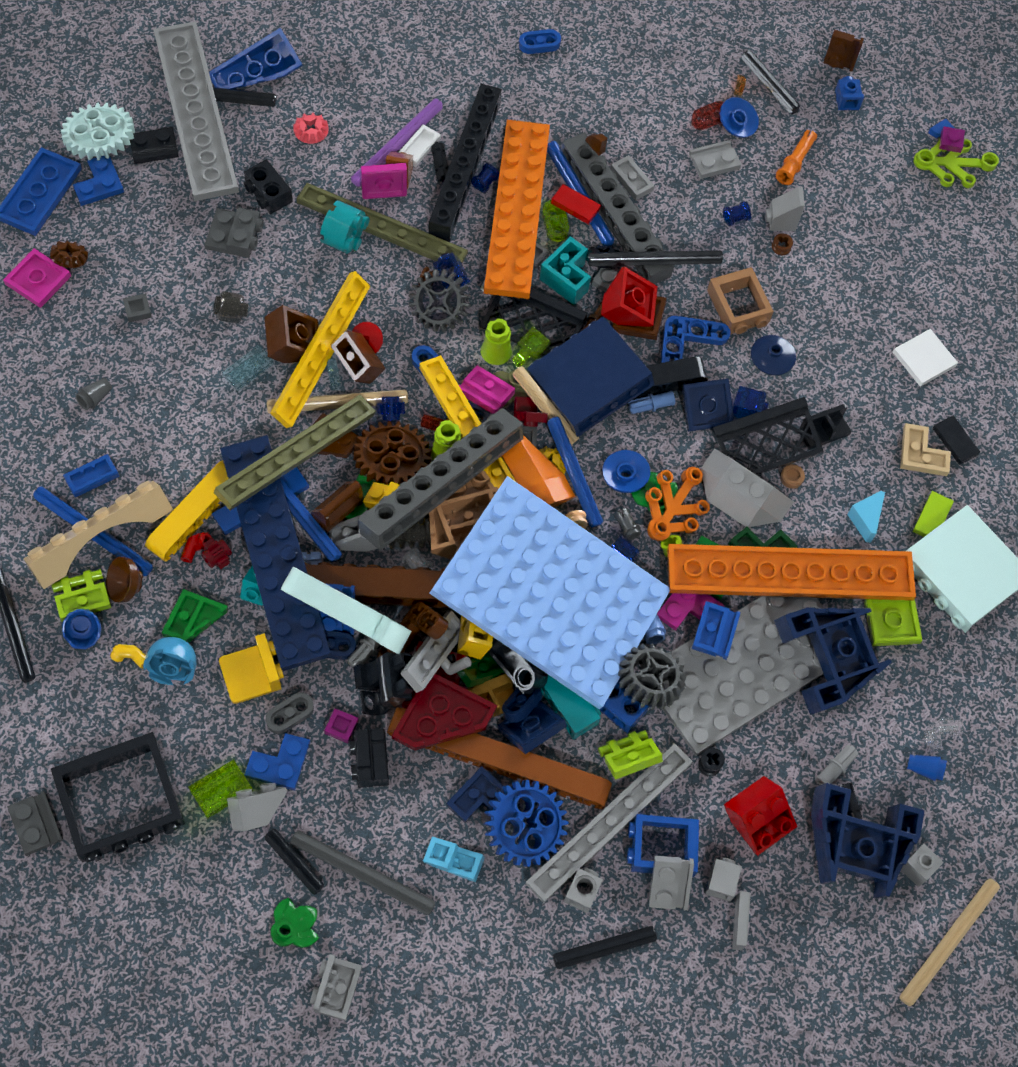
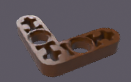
M417 602L400 622L401 625L412 631L400 653H404L420 630L434 640L439 639L447 630L448 621L423 602ZM382 646V648L378 652L377 658L387 652H395Z

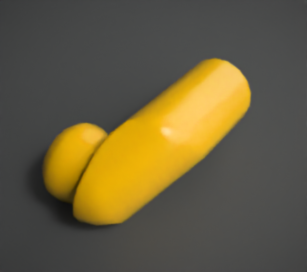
M118 644L113 647L110 657L115 662H121L124 658H131L140 668H143L146 655L135 645Z

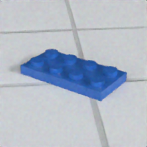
M41 147L1 203L0 221L36 236L82 170L81 164Z

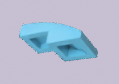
M432 836L423 862L476 882L485 857L483 854L460 848L456 843Z

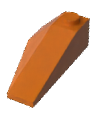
M524 435L523 440L501 456L515 481L553 508L576 497L565 475Z

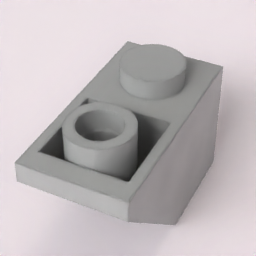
M275 783L260 785V790L252 792V789L237 791L235 797L227 798L232 830L248 831L268 825L287 793L286 787H278Z

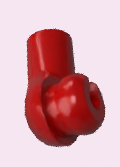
M202 532L189 537L180 559L183 562L192 563L195 553L204 549L203 544L209 541L212 536L208 532Z

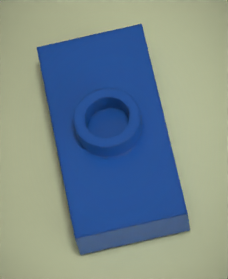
M108 454L63 475L75 498L120 477Z

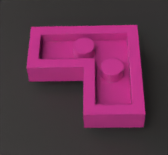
M672 593L657 614L662 622L676 631L689 613L700 620L706 601L723 607L725 605L709 594Z

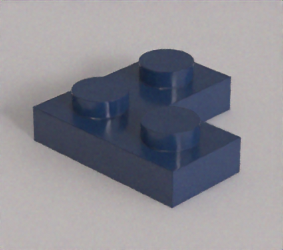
M481 766L446 803V806L466 823L482 805L489 811L493 810V807L488 802L492 800L498 801L495 792L504 794L503 785Z

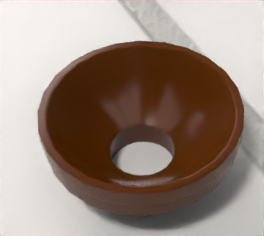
M117 557L109 566L106 587L110 599L114 602H128L142 588V572L132 559Z

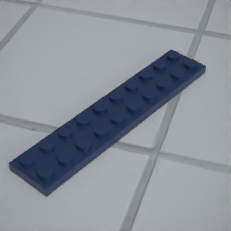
M268 435L220 448L228 479L272 451ZM279 478L236 506L280 667L282 671H286L332 657L318 609L281 590L292 567L306 574L308 573Z

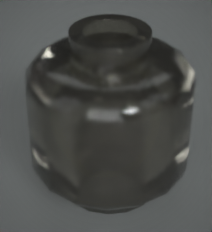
M223 291L219 296L215 297L213 314L217 315L218 320L237 324L241 321L242 317H247L248 303H244L243 295Z

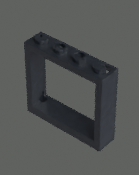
M153 732L51 768L76 853L81 862L86 861L88 863L93 860L97 862L106 853L112 851L114 854L124 852L129 848L128 845L139 842V844L148 843L154 839L155 835L163 832L165 834H172L174 830L179 829L181 825L185 824ZM151 751L172 814L84 846L65 782Z

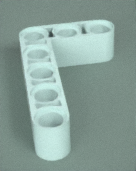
M292 567L281 587L282 591L367 635L397 654H400L412 632L396 621L295 567Z

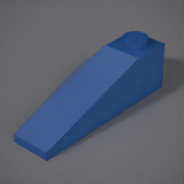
M280 27L209 71V75L215 88L236 89L285 77L302 67L303 64Z

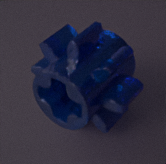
M399 396L382 397V403H377V415L382 414V421L400 420V414H405V402H400Z

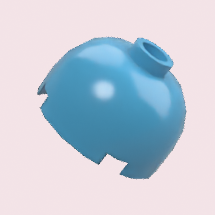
M164 637L158 639L149 647L143 668L149 671V677L160 684L173 685L171 680L184 681V684H187L194 677L197 657L193 647L188 642L176 637Z

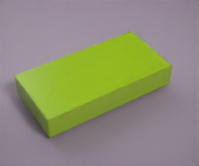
M932 491L912 532L922 537L928 535L945 522L954 501Z

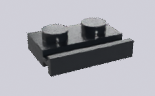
M173 127L133 133L134 139H131L130 143L134 164L179 157Z

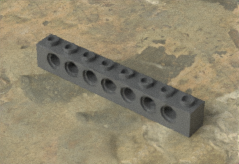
M584 132L562 141L561 150L590 199L601 205L599 213L625 252L664 251L662 242L654 236L650 224L644 221L638 206L632 203L627 190L622 188L618 182L616 173L608 167L605 157L603 155L599 156L585 141L588 137L587 134ZM634 265L640 276L653 284L670 278L674 265Z
M503 408L495 414H491L485 422L478 427H474L468 435L456 441L446 452L439 454L433 462L425 468L419 469L416 475L408 481L401 483L390 495L384 496L373 508L365 511L358 518L360 534L380 551L523 440V423Z

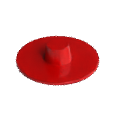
M362 322L353 328L352 332L361 333L375 354L380 350L383 344V334L376 324Z

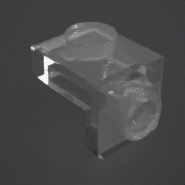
M945 717L938 721H933L924 732V740L926 745L930 746L931 753L937 752L942 746L941 737H958L965 730L963 720Z

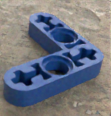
M671 316L666 320L663 328L660 363L668 362L670 359H683L684 341L723 345L728 341L731 331L724 323ZM672 324H675L677 328L675 336H671L673 332ZM700 327L703 334L695 335L692 333L691 328ZM708 329H710V335L706 336ZM717 331H721L722 338L718 337ZM669 343L676 344L679 350L671 352L667 349L666 345Z

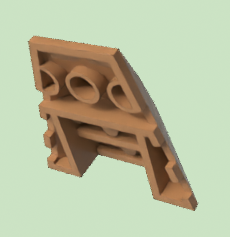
M484 470L429 512L432 554L452 560L497 492L498 488L493 486Z

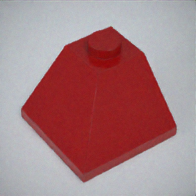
M625 266L622 267L603 295L601 316L617 325L653 326L658 286Z

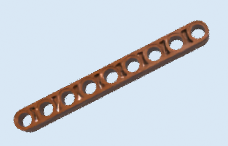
M400 707L395 709L387 730V734L391 737L407 709ZM477 733L425 748L442 755L447 753L448 757L465 763L473 762L472 765L479 768L482 766L491 772L496 770L497 774L514 780L521 779V782L522 780H529L530 785L533 781H539V789L543 785H548V792H556V795L565 798L566 795L570 796L571 800L588 806L593 804L596 809L605 808L612 787V783L603 777L531 752L524 754L517 747Z

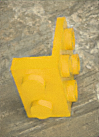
M265 633L255 636L256 646L219 658L231 702L234 704L282 689L280 679L284 678L280 663H274L272 656L277 655L272 640L267 642Z

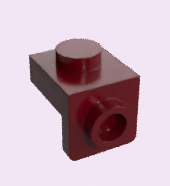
M515 397L514 417L519 421H524V426L538 427V422L547 423L548 413L537 412V406L530 397Z

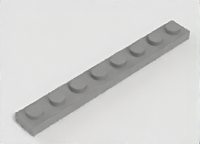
M675 743L662 755L663 762L646 769L526 881V885L543 903L574 876L578 868L581 869L635 818L636 814L642 812L693 763Z

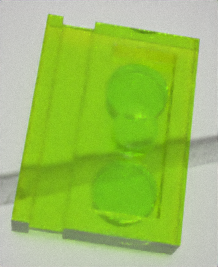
M234 759L188 786L207 819L228 807L227 798L235 797L237 791L252 789Z

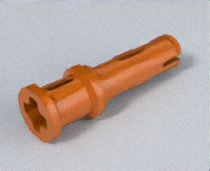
M810 130L804 132L792 154L784 159L782 168L777 170L776 179L781 184L791 185L793 183L795 174L801 170L803 159L817 139V134L814 131L811 134Z

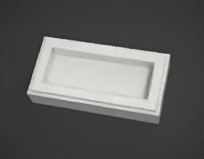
M423 124L399 152L413 155V166L417 167L430 152L431 146L441 139V134Z

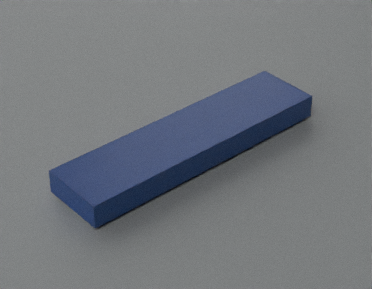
M297 467L281 477L295 496L309 489V484ZM224 506L212 513V517L224 535L241 527L236 507L229 510Z

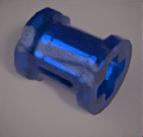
M484 164L479 175L471 179L473 187L482 193H486L489 190V185L499 178V171L491 164Z
M745 201L731 208L729 206L723 208V218L728 226H733L735 222L741 220L748 221L751 219V209Z

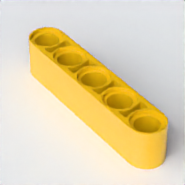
M223 460L215 465L146 540L145 547L163 561L170 560L171 557L169 556L171 554L174 555L187 541L186 538L188 536L191 537L204 523V518L207 520L220 506L218 503L221 500L214 494L215 487L228 480Z

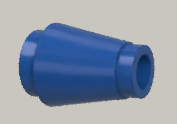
M910 754L907 769L933 781H936V779L943 780L947 761L942 760L940 756Z

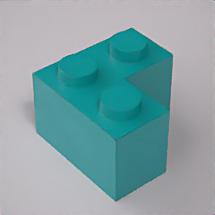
M570 236L541 264L539 280L575 305L589 291L591 276L581 269L586 263L588 249Z

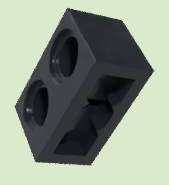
M267 159L244 171L245 189L249 194L253 193L256 196V201L260 208L266 209L270 215L293 202L292 189Z

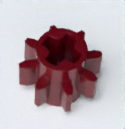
M211 538L203 544L205 551L201 553V556L211 569L217 566L221 570L230 564L229 556L232 555V552L224 540L221 539L217 542V540Z

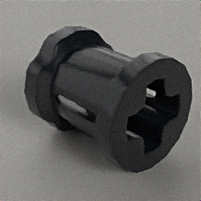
M717 748L705 750L698 762L700 772L705 776L717 775L724 765V754ZM713 759L716 763L710 766L707 761Z

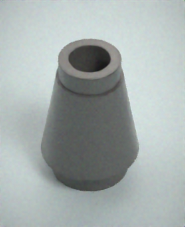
M102 378L80 388L75 398L83 409H94L112 390V386L106 378Z

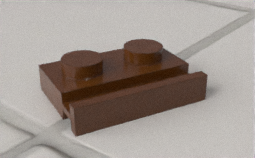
M834 29L823 63L833 68L843 69L846 67L852 72L864 38L859 40L854 38L855 35Z

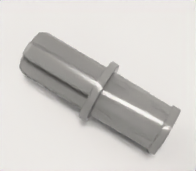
M368 636L366 639H361L358 648L348 657V664L351 667L363 664L371 655L377 653L376 649L380 644Z
M846 745L834 759L828 761L829 765L816 776L815 781L819 785L825 783L832 784L840 775H844L846 773L845 769L859 754L855 747Z

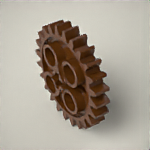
M388 420L387 426H384L381 422H378V428L369 425V432L362 430V436H358L357 442L354 444L353 460L356 461L355 468H360V475L367 474V482L374 479L376 483H384V485L388 486L390 482L397 484L406 482L416 475L419 469L425 468L431 463L432 450L429 449V441H424L425 435L417 436V428L410 431V424L405 425L403 428L400 421L395 426L392 425L390 420Z

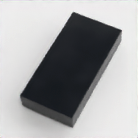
M954 415L934 425L933 430L959 465L979 455V449Z

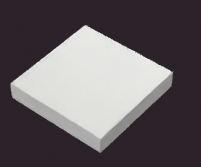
M931 329L896 347L893 351V354L920 387L953 369L958 364Z

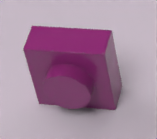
M944 126L941 131L939 149L961 153L965 130Z
M335 708L324 730V734L348 744L359 722V718Z

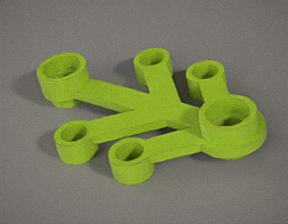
M939 139L937 144L930 150L922 149L917 152L913 161L919 169L930 170L940 178V183L944 187L952 186L955 178L939 166H945L960 178L965 188H972L976 178L972 174H968L961 167H977L990 172L996 169L999 158L992 152L984 153L981 159L958 158L962 153L970 151L972 143L968 139H964V144L968 147H963L961 153L950 151L945 157H938L937 155L941 151H947L939 149Z

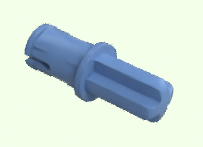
M673 391L657 395L648 394V397L631 400L628 403V409L631 414L649 410L655 412L658 408L675 405V396Z

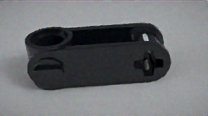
M493 637L492 647L488 651L489 655L523 694H532L534 690L542 689L546 685L548 680L547 673ZM530 673L532 675V681H530L529 679Z

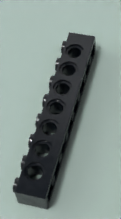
M480 84L430 217L429 234L445 241H451L500 108L502 92L500 88Z

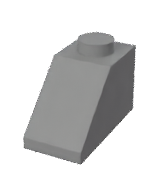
M798 187L771 201L769 209L765 210V222H769V231H796L805 207L803 187Z
M361 515L340 522L329 531V538L339 550L368 552L377 549L360 534L358 518Z

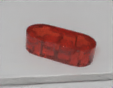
M716 101L695 110L691 118L692 126L698 130H704L722 123L720 108L724 102Z

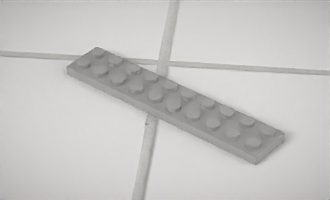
M196 21L153 29L194 201L239 193Z

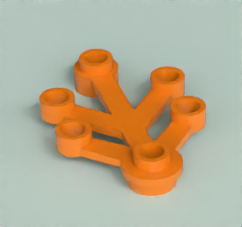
M689 467L682 472L681 480L683 483L674 497L670 483L673 481V474L669 470H663L657 475V482L660 484L661 491L653 487L645 493L652 520L647 527L650 538L664 541L670 536V533L686 532L690 534L698 529V521L693 517L678 523H670L673 516L690 514L702 516L709 512L710 506L705 500H700L695 504L681 505L691 488L702 481L703 474L699 468ZM663 475L667 477V481L663 479ZM651 492L656 495V499L651 496ZM662 497L665 506L663 515H661L658 503ZM699 505L703 506L704 511L699 508ZM688 522L692 524V529L688 526Z

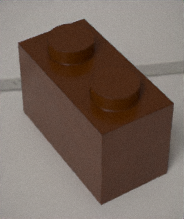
M345 331L331 345V348L355 382L370 384L386 369L361 333Z

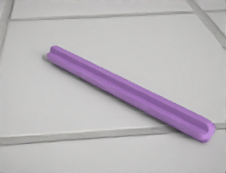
M437 98L433 99L363 166L384 165L386 163V156L391 151L397 152L423 124L426 125L442 110V102ZM361 168L351 176V182L357 187L362 185Z

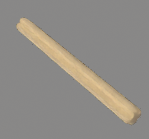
M407 390L310 396L301 411L338 409L358 395H361L371 406L408 403ZM278 399L267 400L268 413L271 412Z
M993 879L985 881L901 993L900 1000L903 1003L912 1006L998 892L1000 885Z

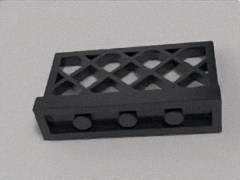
M531 288L529 299L508 297L512 300L513 306L501 309L499 304L502 296L496 295L480 328L486 330L490 318L500 315L501 319L505 320L504 313L516 310L519 320L507 323V325L513 327L521 324L524 334L519 336L511 335L510 340L545 356L551 351L550 346L561 342L563 344L573 334L581 331L587 322V312ZM528 306L532 308L534 315L522 318L519 308ZM546 315L551 316L555 324L542 327L539 318ZM536 319L540 329L527 333L524 323ZM569 324L576 327L573 334L563 337L560 329L561 326ZM557 328L560 338L548 342L545 332ZM541 333L545 343L537 346L532 344L529 337Z
M805 397L714 427V434L721 452L726 456L733 457L735 461L737 459L748 464V470L751 467L756 468L751 470L756 475L824 452ZM805 415L808 424L804 431L791 426L795 418ZM779 424L786 428L781 439L769 434L772 426ZM789 429L802 435L797 446L784 441ZM757 432L764 435L759 446L746 441L750 433ZM766 437L779 442L774 454L761 448ZM804 437H807L814 441L817 449L805 451L799 447ZM733 439L741 444L736 454L726 450L724 442ZM782 444L794 449L790 458L783 459L777 456ZM744 445L756 450L751 461L738 456ZM759 452L771 457L768 465L761 467L754 463Z

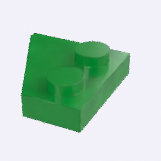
M183 589L161 633L164 637H176L189 643L225 615L229 610L228 606Z

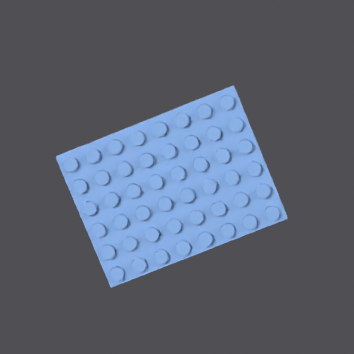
M507 476L429 594L596 708L601 709L620 678L618 676L619 670L624 669L620 666V662L626 660L624 656L627 652L631 653L633 647H638L670 592V588Z

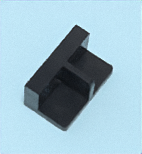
M845 404L811 416L821 445L851 434L852 431L843 417L847 409ZM806 418L803 419L799 428L802 431L805 430L808 424ZM804 437L803 441L808 450L816 448L813 440Z

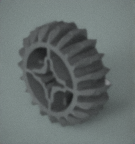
M433 269V277L429 272H425L426 281L418 277L417 281L420 286L412 285V289L417 292L416 294H409L410 298H415V302L409 303V307H416L417 309L411 313L412 316L420 314L417 323H422L426 320L424 324L425 329H429L432 325V330L437 332L440 325L442 332H446L447 324L451 329L456 328L454 320L458 324L463 323L459 315L468 316V313L463 308L471 307L470 303H465V299L471 298V294L464 295L463 291H466L469 287L468 285L459 286L463 282L461 277L454 281L456 277L455 272H451L447 277L448 272L446 269L441 271V275L438 269ZM437 281H444L450 286L439 292L432 288L431 284ZM425 291L430 299L429 305L426 307V310L423 305V296ZM454 291L457 295V306L455 311L453 309L454 307L450 303V298L454 294ZM436 295H438V296L444 295V296H443L444 298L442 299V302L444 303V304H443L444 306H442V305L436 306V305H437L436 303L438 302V299L436 298V297H437ZM441 309L450 317L444 320H437L430 315Z
M652 643L648 648L642 644L638 649L633 647L631 653L627 652L624 656L626 660L620 662V666L624 669L619 670L618 676H620L619 688L625 689L624 696L632 697L631 704L638 701L640 708L648 705L650 711H652L657 706L661 711L665 706L670 707L680 698L681 692L685 689L686 674L683 673L684 666L678 665L679 657H671L672 650L666 653L663 651V645L655 649ZM640 665V672L635 674L634 667ZM665 680L669 681V688L663 689L662 686Z

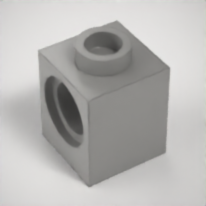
M922 844L909 857L901 871L919 887L944 862L925 844Z
M729 858L715 859L711 867L705 895L731 902L735 897L742 866L736 865V862Z
M578 868L564 903L588 914L603 879L599 878V874L591 869L584 868L582 870ZM586 883L590 886L591 892L589 894H582L579 892L577 885Z

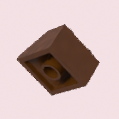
M285 305L266 315L264 319L268 357L282 363L299 362L319 328L318 319Z

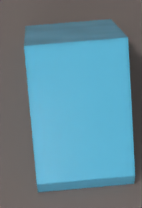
M879 491L852 505L847 514L868 543L872 542L877 532L885 496L883 491Z

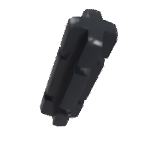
M435 142L431 148L436 178L438 181L444 182L448 172L445 146L443 143Z

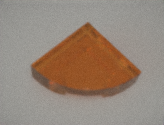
M739 74L736 76L734 95L737 96L743 94L746 78Z

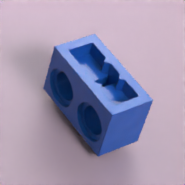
M618 680L613 689L617 696L608 697L604 706L599 710L628 734L646 714L649 706L645 705L643 708H640L638 701L631 704L632 697L624 696L625 689L619 688L620 680ZM632 706L635 708L636 713H627L624 707Z

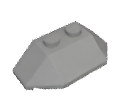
M715 448L701 467L707 501L745 527L781 522L794 501L774 486Z

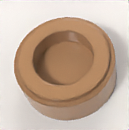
M794 464L785 466L780 474L782 484L792 489L800 487L805 479L803 469Z

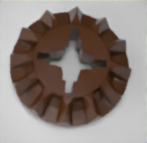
M66 240L63 243L58 241L56 245L51 247L50 258L61 267L78 268L87 262L88 252L85 251L84 246H78L77 242L69 243Z

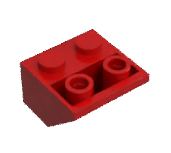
M765 776L724 804L731 823L757 856L798 827L782 787Z

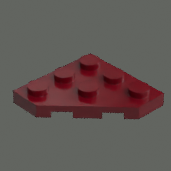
M434 674L424 690L416 693L394 730L392 739L415 751L485 731L498 705Z

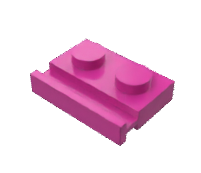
M478 365L466 376L463 383L459 385L468 400L491 414H495L515 394L513 386Z

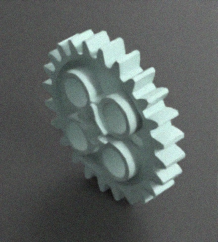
M96 103L93 108L88 104L86 110L80 107L79 113L72 112L73 118L66 117L67 123H62L61 137L63 143L66 145L67 151H71L73 156L78 154L80 159L86 155L88 160H91L93 156L100 160L103 155L108 159L110 153L118 155V149L125 151L124 145H131L130 140L134 139L133 133H135L132 117H130L129 112H124L123 107L117 109L116 104L109 107L108 103H105L103 107H100V104Z

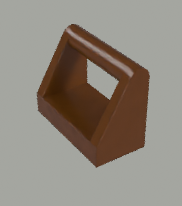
M356 480L347 481L310 512L312 517L328 533L363 503L362 486Z

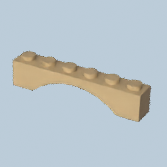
M146 481L140 484L135 492L118 497L115 500L116 503L110 507L98 509L92 518L75 523L72 526V530L65 534L55 535L50 539L49 544L29 551L24 561L41 587L45 589L65 577L77 553L89 540L100 532L128 522L153 523L173 511L160 485L154 481Z

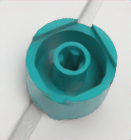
M338 200L333 204L337 206L334 211L329 210L324 218L320 231L324 239H320V241L348 254L352 250L357 251L362 243L361 234L367 228L370 218L366 216L364 211Z

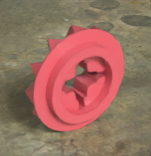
M304 113L293 124L296 138L304 143H318L328 135L327 120L323 119L322 115L316 116L314 113L306 115ZM315 124V129L310 128L307 130V125L312 126Z

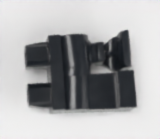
M387 652L376 658L373 662L353 667L356 689L368 690L360 691L362 714L383 715L388 712L390 707H397L404 701L412 700L414 689L400 674L413 657L412 654ZM365 697H369L372 700V710L365 705Z

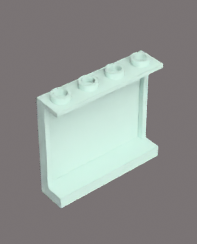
M968 505L906 550L912 552L914 578L918 581L921 590L928 592L934 598L936 606L940 610H945L951 617L953 625L958 629H962L965 633L975 623L1018 591V558Z

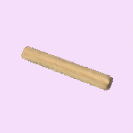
M522 366L517 368L512 373V376L540 411L548 413V421L554 417L561 419L571 445L574 444L579 437L571 430V426Z

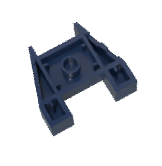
M807 607L774 620L783 644L809 635L827 682L801 691L810 715L845 703L850 696L892 663L891 659L878 663L862 623L861 616L872 612L871 608L818 609Z
M829 783L815 787L811 817L820 884L836 882L838 871L874 881L873 898L889 897L903 865H906L910 857L909 854L914 844H917L921 836L925 810L901 803L888 807L885 826L847 815L851 789Z

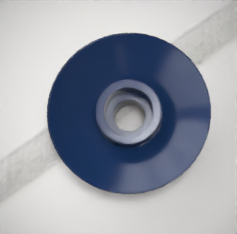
M766 335L756 340L753 344L751 359L760 371L769 375H782L793 368L796 362V352L793 345L785 338L776 335ZM772 349L777 350L779 353L772 352Z

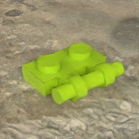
M101 569L92 572L91 570L83 571L82 575L71 578L66 576L61 581L52 584L54 593L64 591V594L54 596L61 622L64 621L68 613L76 609H88L96 613L112 608L105 583L94 584V581L104 579ZM83 584H86L87 586L85 588L72 591L73 587L80 586Z
M646 730L638 733L635 731L630 732L625 738L617 741L612 739L607 741L606 745L598 747L600 756L605 758V763L615 780L663 762L662 753L652 738L648 737Z

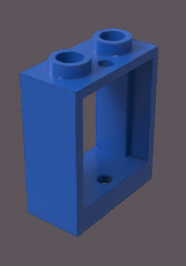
M636 814L633 822H629L628 838H633L632 848H628L627 864H631V872L651 874L653 872L654 861L641 860L642 826L644 825L685 829L684 860H689V858L694 860L692 876L694 877L698 872L699 820Z

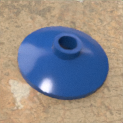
M732 97L721 105L720 119L729 133L736 137L746 138L756 132L759 118L756 110L748 101Z
M620 450L607 457L603 464L602 474L605 482L612 489L622 493H632L642 489L647 484L650 478V466L641 454L631 450ZM628 473L630 476L624 477L622 474Z

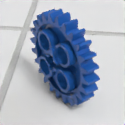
M522 780L521 785L518 781L512 782V788L509 785L503 786L504 794L495 792L498 801L492 800L488 802L493 807V810L485 811V814L491 817L490 821L483 823V825L491 827V830L486 832L485 836H493L494 838L489 843V846L498 845L495 854L501 855L505 853L504 861L509 862L513 858V865L519 866L523 862L524 867H530L531 860L534 865H540V858L544 861H549L548 852L556 854L558 851L555 845H564L559 837L567 835V832L562 830V826L569 824V822L561 818V816L567 813V810H559L558 808L563 801L553 800L557 794L556 792L547 794L548 785H543L539 789V781H533L531 786L529 780ZM519 798H522L525 802L523 812L517 807ZM536 802L538 804L537 808L533 810L534 803ZM542 811L547 815L545 825L541 824L539 820V815ZM528 818L527 824H529V828H525L526 824L523 822V819ZM507 821H510L513 825L511 835H508L505 831ZM530 834L535 838L533 848H530L527 844V838ZM519 836L518 844H515V839Z

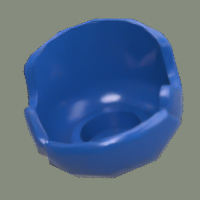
M76 609L68 613L62 622L63 637L72 648L88 649L94 646L100 638L101 622L88 609Z

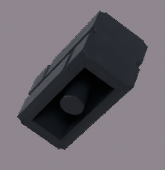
M385 729L355 731V739L349 740L350 755H356V764L351 765L352 781L357 780L358 788L388 786L389 774Z

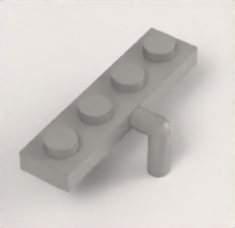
M452 610L443 615V618L448 621L445 633L437 640L428 636L400 673L416 693L424 690L440 666L448 675H453L471 666L469 657H464L454 663H451L447 658L458 642L461 622Z

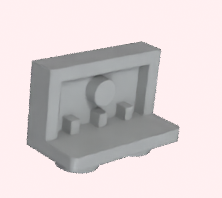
M332 954L329 955L328 961L323 960L318 975L322 977L319 988L314 987L310 1003L314 1004V1012L346 1021L362 965L338 959Z

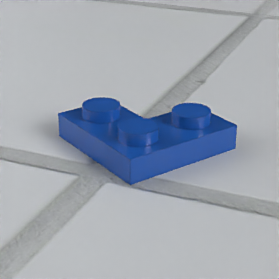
M104 155L101 156L100 160H97V158L87 160L94 178L73 184L81 206L124 192L110 156L107 159Z
M285 733L278 757L252 751L244 774L245 778L264 783H275L276 786L286 787L295 791L310 740Z

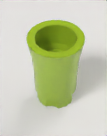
M497 318L495 321H490L487 325L484 342L481 346V356L489 364L502 365L508 362L512 356L511 330L507 325V321Z
M451 420L442 421L435 430L434 442L431 447V457L433 460L439 454H443L451 448L456 441L461 440L460 428L457 424L452 423Z

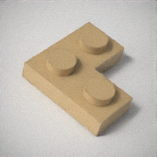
M906 423L903 427L900 469L947 476L950 472L951 452L927 448L929 427Z

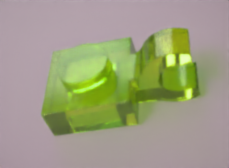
M532 327L517 343L521 350L512 358L513 364L519 368L526 363L530 356L536 360L551 344L550 340L535 327Z

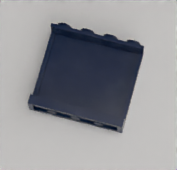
M604 316L599 320L591 322L587 328L573 334L569 340L560 346L554 347L547 355L533 361L527 367L529 375L569 422L571 430L577 437L654 385L652 372Z

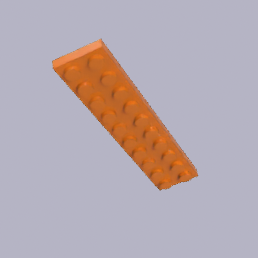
M507 120L483 294L524 299L530 298L550 129L549 124Z
M668 544L667 547L669 593L914 601L916 598L911 551Z

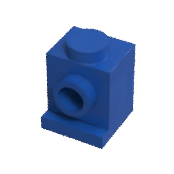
M846 76L838 80L835 88L838 110H859L864 99L860 79Z

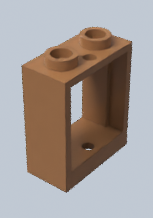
M752 267L710 279L707 292L722 323L729 327L731 334H742L753 327L762 328L770 322L774 311ZM749 287L760 310L734 317L724 294Z

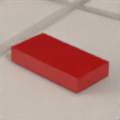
M562 184L551 199V204L588 225L601 208V205L564 184Z

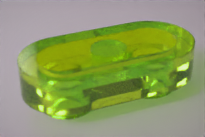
M551 200L545 202L542 216L547 236L555 242L564 241L569 234L566 212L551 204Z

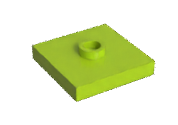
M915 599L914 601L864 600L865 608H871L872 611L866 614L872 646L909 645L922 642Z

